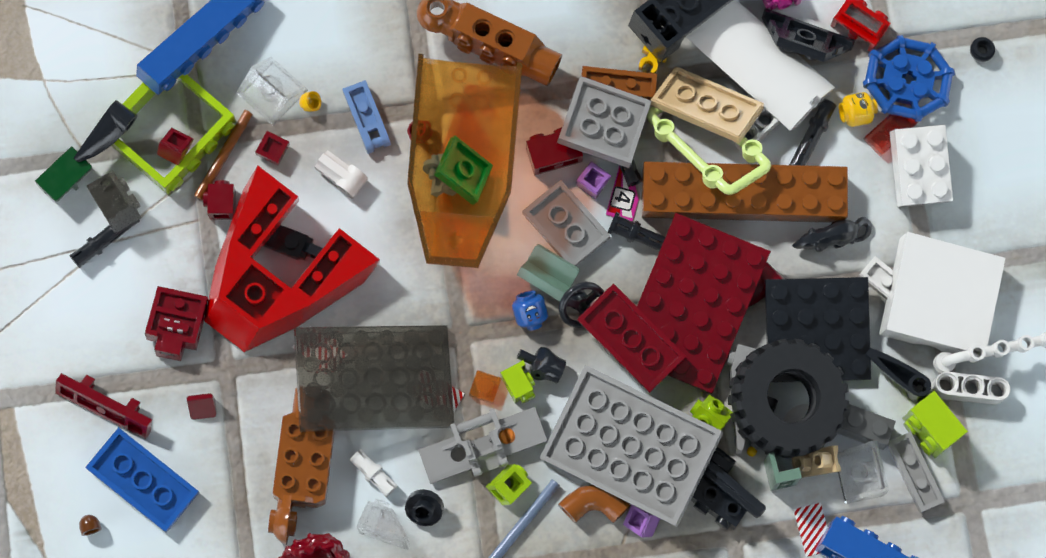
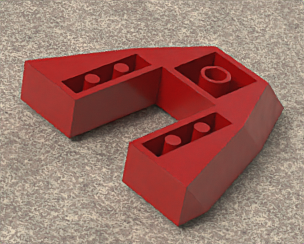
M258 165L242 191L215 265L204 322L243 352L297 328L362 285L380 263L378 257L340 228L292 288L255 261L253 258L299 202V197Z

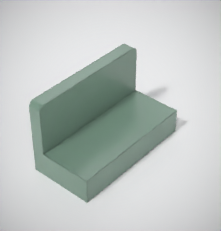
M537 244L528 260L521 266L517 276L560 301L564 293L573 285L580 269L542 245Z
M774 452L768 453L764 459L771 491L796 486L801 480L800 468L779 472Z

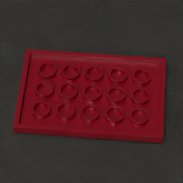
M675 213L637 307L687 356L668 376L712 394L771 251L678 213Z

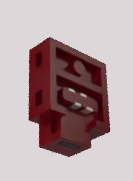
M157 286L145 330L146 340L156 342L154 350L157 357L181 361L185 348L197 351L204 324L208 296Z

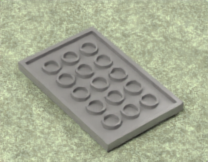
M585 365L542 451L540 459L678 527L724 432Z

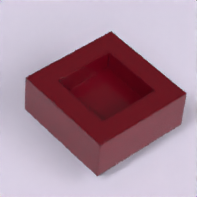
M266 131L255 154L278 166L290 142Z

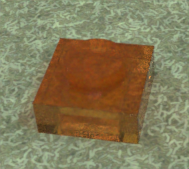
M477 370L469 396L493 404L502 378Z

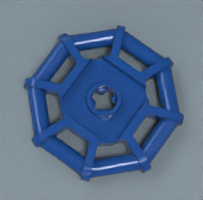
M898 35L893 41L877 50H871L868 54L869 63L863 87L868 89L882 109L881 112L883 114L889 113L919 122L922 121L923 117L941 107H947L950 103L949 94L955 70L945 61L937 50L935 43H925ZM905 48L924 52L922 57L906 54ZM898 49L899 55H896L892 60L888 61L883 58ZM929 56L940 71H933L931 63L927 61ZM878 65L884 68L882 79H876ZM911 75L915 81L907 84L906 79L902 78V76ZM942 79L940 92L937 93L933 90L934 80ZM879 87H883L885 90H888V92L890 93L889 96L891 98L889 101L881 92ZM924 98L933 100L921 108L918 105L920 100ZM899 102L903 104L911 105V108L895 105L894 103Z

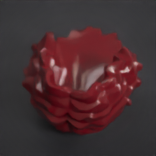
M308 533L304 539H294L293 544L286 546L282 556L278 558H350V553L343 549L341 541L337 540L330 533Z

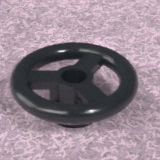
M581 282L570 287L564 293L559 303V315L562 321L570 327L583 328L578 320H573L568 316L566 307L569 306L577 310L580 317L590 307V304L604 293V290L593 282ZM588 289L592 291L587 295L584 290Z

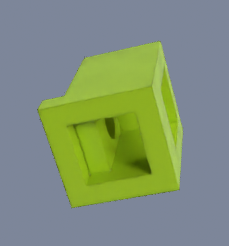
M524 360L500 372V377L514 403L521 401L523 404L536 397L532 387L535 385V382L529 371L526 373L523 371L526 367Z
M510 464L485 487L501 505H511L532 482L527 478L528 473L523 467ZM507 479L511 482L510 487L505 484Z

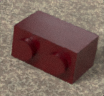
M562 127L554 130L553 134L545 136L543 133L536 134L526 141V150L534 176L583 162L582 151L557 143Z

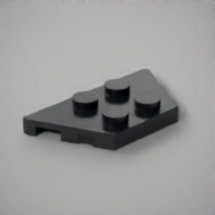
M767 8L764 9L761 17L775 45L787 52L805 55L806 58L812 61L819 60L825 62L851 51L855 43L854 39Z

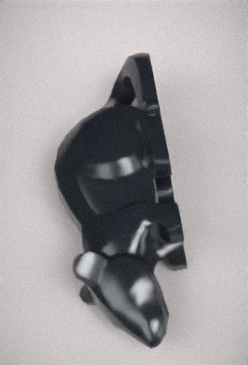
M860 217L855 222L845 219L838 220L824 228L816 230L811 228L792 247L796 249L815 248L817 252L823 251L828 246H834L836 249L841 248L849 243L854 244V242H861L868 238L871 234L872 224L866 217ZM862 226L866 227L865 234L856 238Z

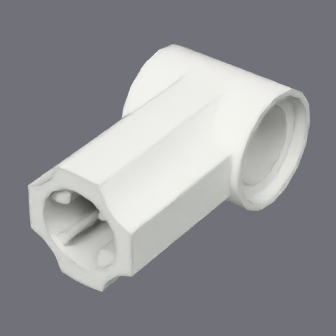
M328 150L322 154L315 165V169L335 183V186L349 198H353L368 179L360 169L353 165H347Z

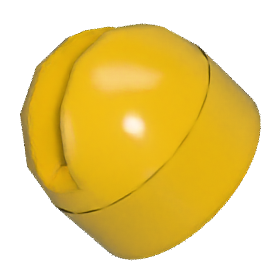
M315 91L302 94L299 99L300 107L306 112L319 110L321 107L320 95Z

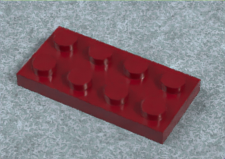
M614 283L577 319L649 393L687 357Z

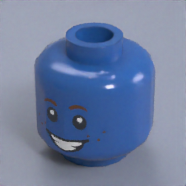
M526 291L518 294L516 300L512 303L517 325L527 327L529 331L541 328L542 323L548 318L544 297L536 294L535 291Z

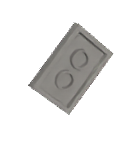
M559 180L522 211V214L561 258L575 266L610 239L609 233L562 180Z

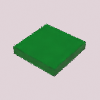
M453 136L447 144L434 176L470 204L474 205L481 196L493 165L457 136Z

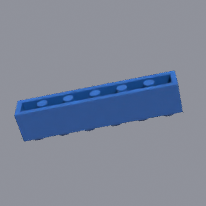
M210 0L137 64L136 76L157 95L161 94L164 90L169 91L175 85L176 79L182 74L187 75L200 58L202 60L205 59L217 43L222 44L235 27L238 29L246 22L247 17L252 12L257 13L263 7L264 0Z

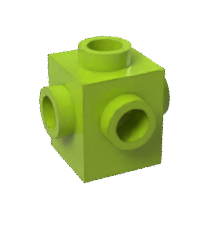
M710 394L703 402L698 400L690 410L693 414L692 417L721 431L730 420V414L733 413L720 400L715 399Z

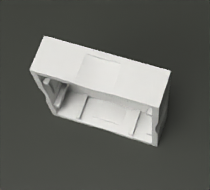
M907 232L899 240L892 272V288L886 300L879 335L911 344L929 345L942 352H950L952 354L967 351L974 345L987 347L1006 258ZM973 350L974 356L978 357V352Z

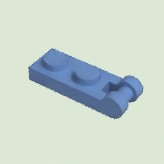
M366 80L343 88V94L367 154L375 152L374 149L381 146L384 148L391 146L389 136ZM378 131L379 137L370 139L369 133Z

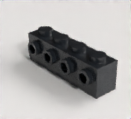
M704 474L690 500L695 503L693 507L704 515L709 513L716 518L715 522L725 530L729 528L734 530L747 512Z

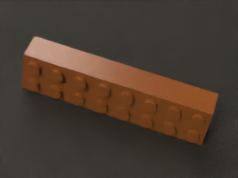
M644 162L642 168V218L673 219L675 213H678L690 219L832 223L838 220H846L848 217V167L771 165L770 171L733 195L724 194L718 188H708L703 183L702 173L692 163ZM707 163L708 165L719 166L723 171V179L729 185L760 166L759 164Z

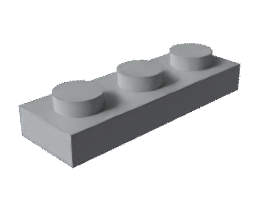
M911 431L890 440L887 446L919 513L943 504L945 501Z

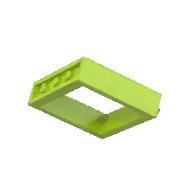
M183 74L178 79L222 117L185 155L179 165H176L164 178L120 139L111 145L167 195L183 184V178L189 172L193 173L200 166V160L217 148V142L223 135L228 136L236 123L233 113L190 76ZM142 83L125 100L123 105L137 114L156 93L146 84Z

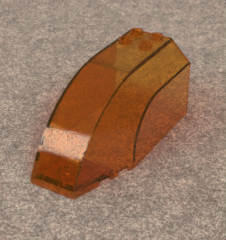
M418 54L407 185L426 264L479 268L512 191L523 63L517 62V66H496L429 59L424 54ZM453 136H457L493 165L481 196L474 205L457 193L454 196L445 193L438 197L431 195L432 180L428 178L429 174L425 173L422 168L423 162L431 159L432 155L444 153L450 138Z

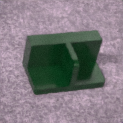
M72 146L35 180L38 187L55 202H58L72 188L75 191L79 189L77 183L92 170V165L87 160L78 162L73 159L77 151Z

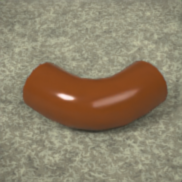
M594 485L579 487L568 494L558 506L575 523L592 510L602 512L614 523L628 510L631 504Z

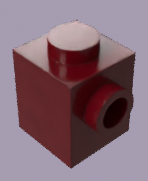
M217 180L214 184H208V192H203V206L207 207V214L210 220L233 219L236 208V189L234 184H230L229 181Z

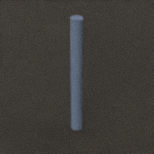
M552 479L488 558L503 557L559 488L560 485Z

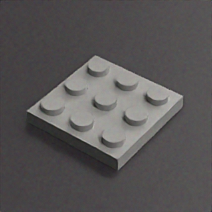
M580 76L557 143L629 168L651 100Z

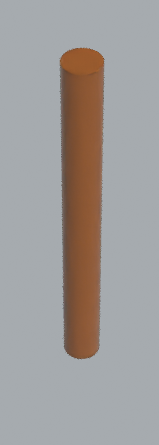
M248 110L243 111L194 194L196 198L203 200V192H208V184H213L253 116Z

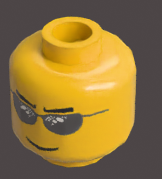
M866 92L845 96L842 103H839L838 108L841 121L843 123L846 122L850 127L870 124L874 119V114L878 113L876 100L871 99Z

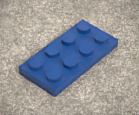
M119 427L85 467L166 533L200 493Z

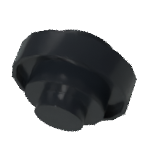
M426 489L412 492L405 504L407 517L420 526H432L438 523L444 511V504L439 495Z

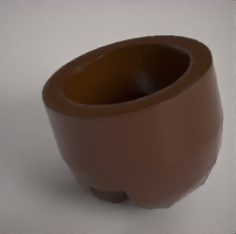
M85 515L79 522L82 536L92 535L102 530L100 521L93 515Z

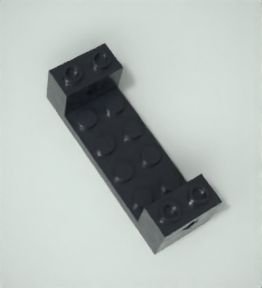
M648 0L634 10L628 26L661 63L679 49L684 37L733 0Z

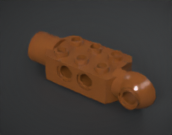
M422 0L418 5L417 20L420 25L427 31L442 33L448 36V40L457 45L460 51L466 54L472 52L480 56L479 58L487 64L492 65L495 63L500 65L508 74L515 75L517 73L545 86H549L560 65L562 54L546 47L536 34L470 3L460 4L454 0ZM439 7L444 11L440 15H434L431 13V10Z
M311 387L295 388L292 413L282 418L273 486V497L278 502L277 510L270 511L268 533H273L285 545L288 543L289 536H295L297 512L292 511V507L318 508L326 504L335 422L328 418L331 392Z

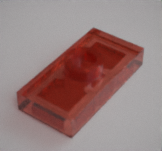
M889 114L864 137V140L881 157L891 148L890 131L914 128L918 122H915L914 119Z

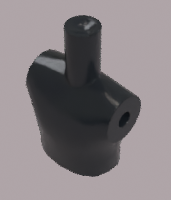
M540 347L535 355L520 349L517 355V359L524 360V362L531 365L530 375L533 379L538 381L549 380L556 384L561 379L566 360L558 357L549 348Z

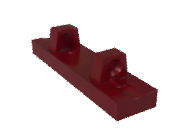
M62 373L59 375L55 387L57 395L147 439L151 432L152 419L139 413L140 401L131 398L125 406L93 389L95 387V378L86 375L81 382Z

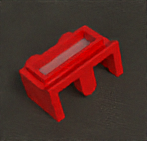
M846 0L834 16L830 26L835 28L839 23L849 30L848 36L851 39L856 40L859 36L870 44L868 51L870 52L876 48L891 23L887 21L888 17L883 12L878 10L873 12L867 8V3L864 0Z

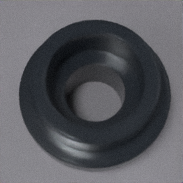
M986 37L976 38L970 46V54L979 62L989 61L995 54V45ZM979 47L985 48V49H986V53H984V54L980 53V52L978 51V48H979Z

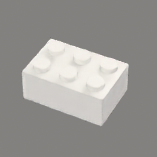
M936 125L890 131L897 207L953 201L946 126Z

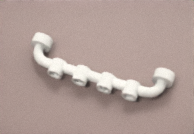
M1046 332L1036 337L1023 335L1016 341L1011 342L999 340L992 344V346L987 347L974 345L967 351L954 354L942 352L934 358L933 365L939 373L950 372L955 368L956 363L965 361L976 363L985 357L994 356L1000 358L1009 352L1018 351L1025 353L1039 346L1046 348ZM1022 340L1027 343V348L1022 345ZM998 345L1002 347L1003 352L998 350ZM973 350L978 352V357L974 356Z

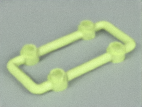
M651 107L648 110L646 118L654 127L655 137L661 142L669 141L702 173L703 183L708 188H718L724 194L733 195L770 171L771 162L762 153V144L757 140H748L744 136L742 141L737 143L742 148L743 158L749 163L757 162L760 166L729 185L723 179V171L719 166L708 165L674 133V123L671 120L660 119L657 116L663 112L662 110Z

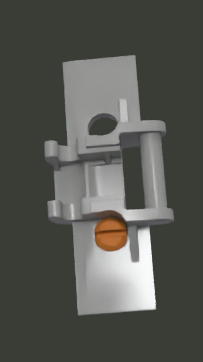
M533 407L498 420L493 408L489 410L490 413L457 425L455 423L450 424L454 437L418 450L430 484L470 470L473 471L474 477L479 476L482 473L508 465V456L547 442L536 408ZM494 422L496 429L489 432V435L472 441H462L460 434ZM455 448H463L466 452V457L464 460L456 462L451 457L452 451Z

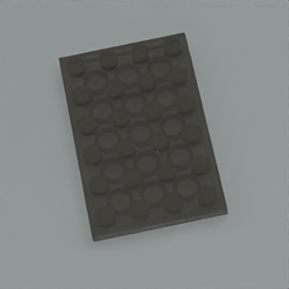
M447 325L296 327L294 329L300 432L451 428L450 424L454 423Z

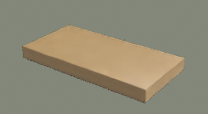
M675 66L651 99V106L736 143L742 141L764 109V103L677 66Z

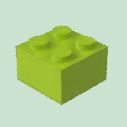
M935 391L911 408L902 418L905 421L903 425L908 432L911 431L912 435L915 434L921 441L920 446L928 456L932 455L934 458L938 457L968 432Z

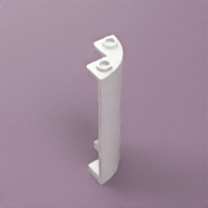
M737 0L731 1L686 36L687 39L755 100L764 103V108L790 131L797 128L811 110L820 106L823 100L835 88L796 52H787L775 45L766 26Z

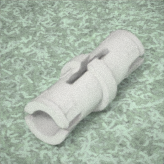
M362 449L351 457L350 462L366 476L365 480L367 482L371 481L385 497H388L397 488L398 485L382 471L383 467L380 464L376 465Z

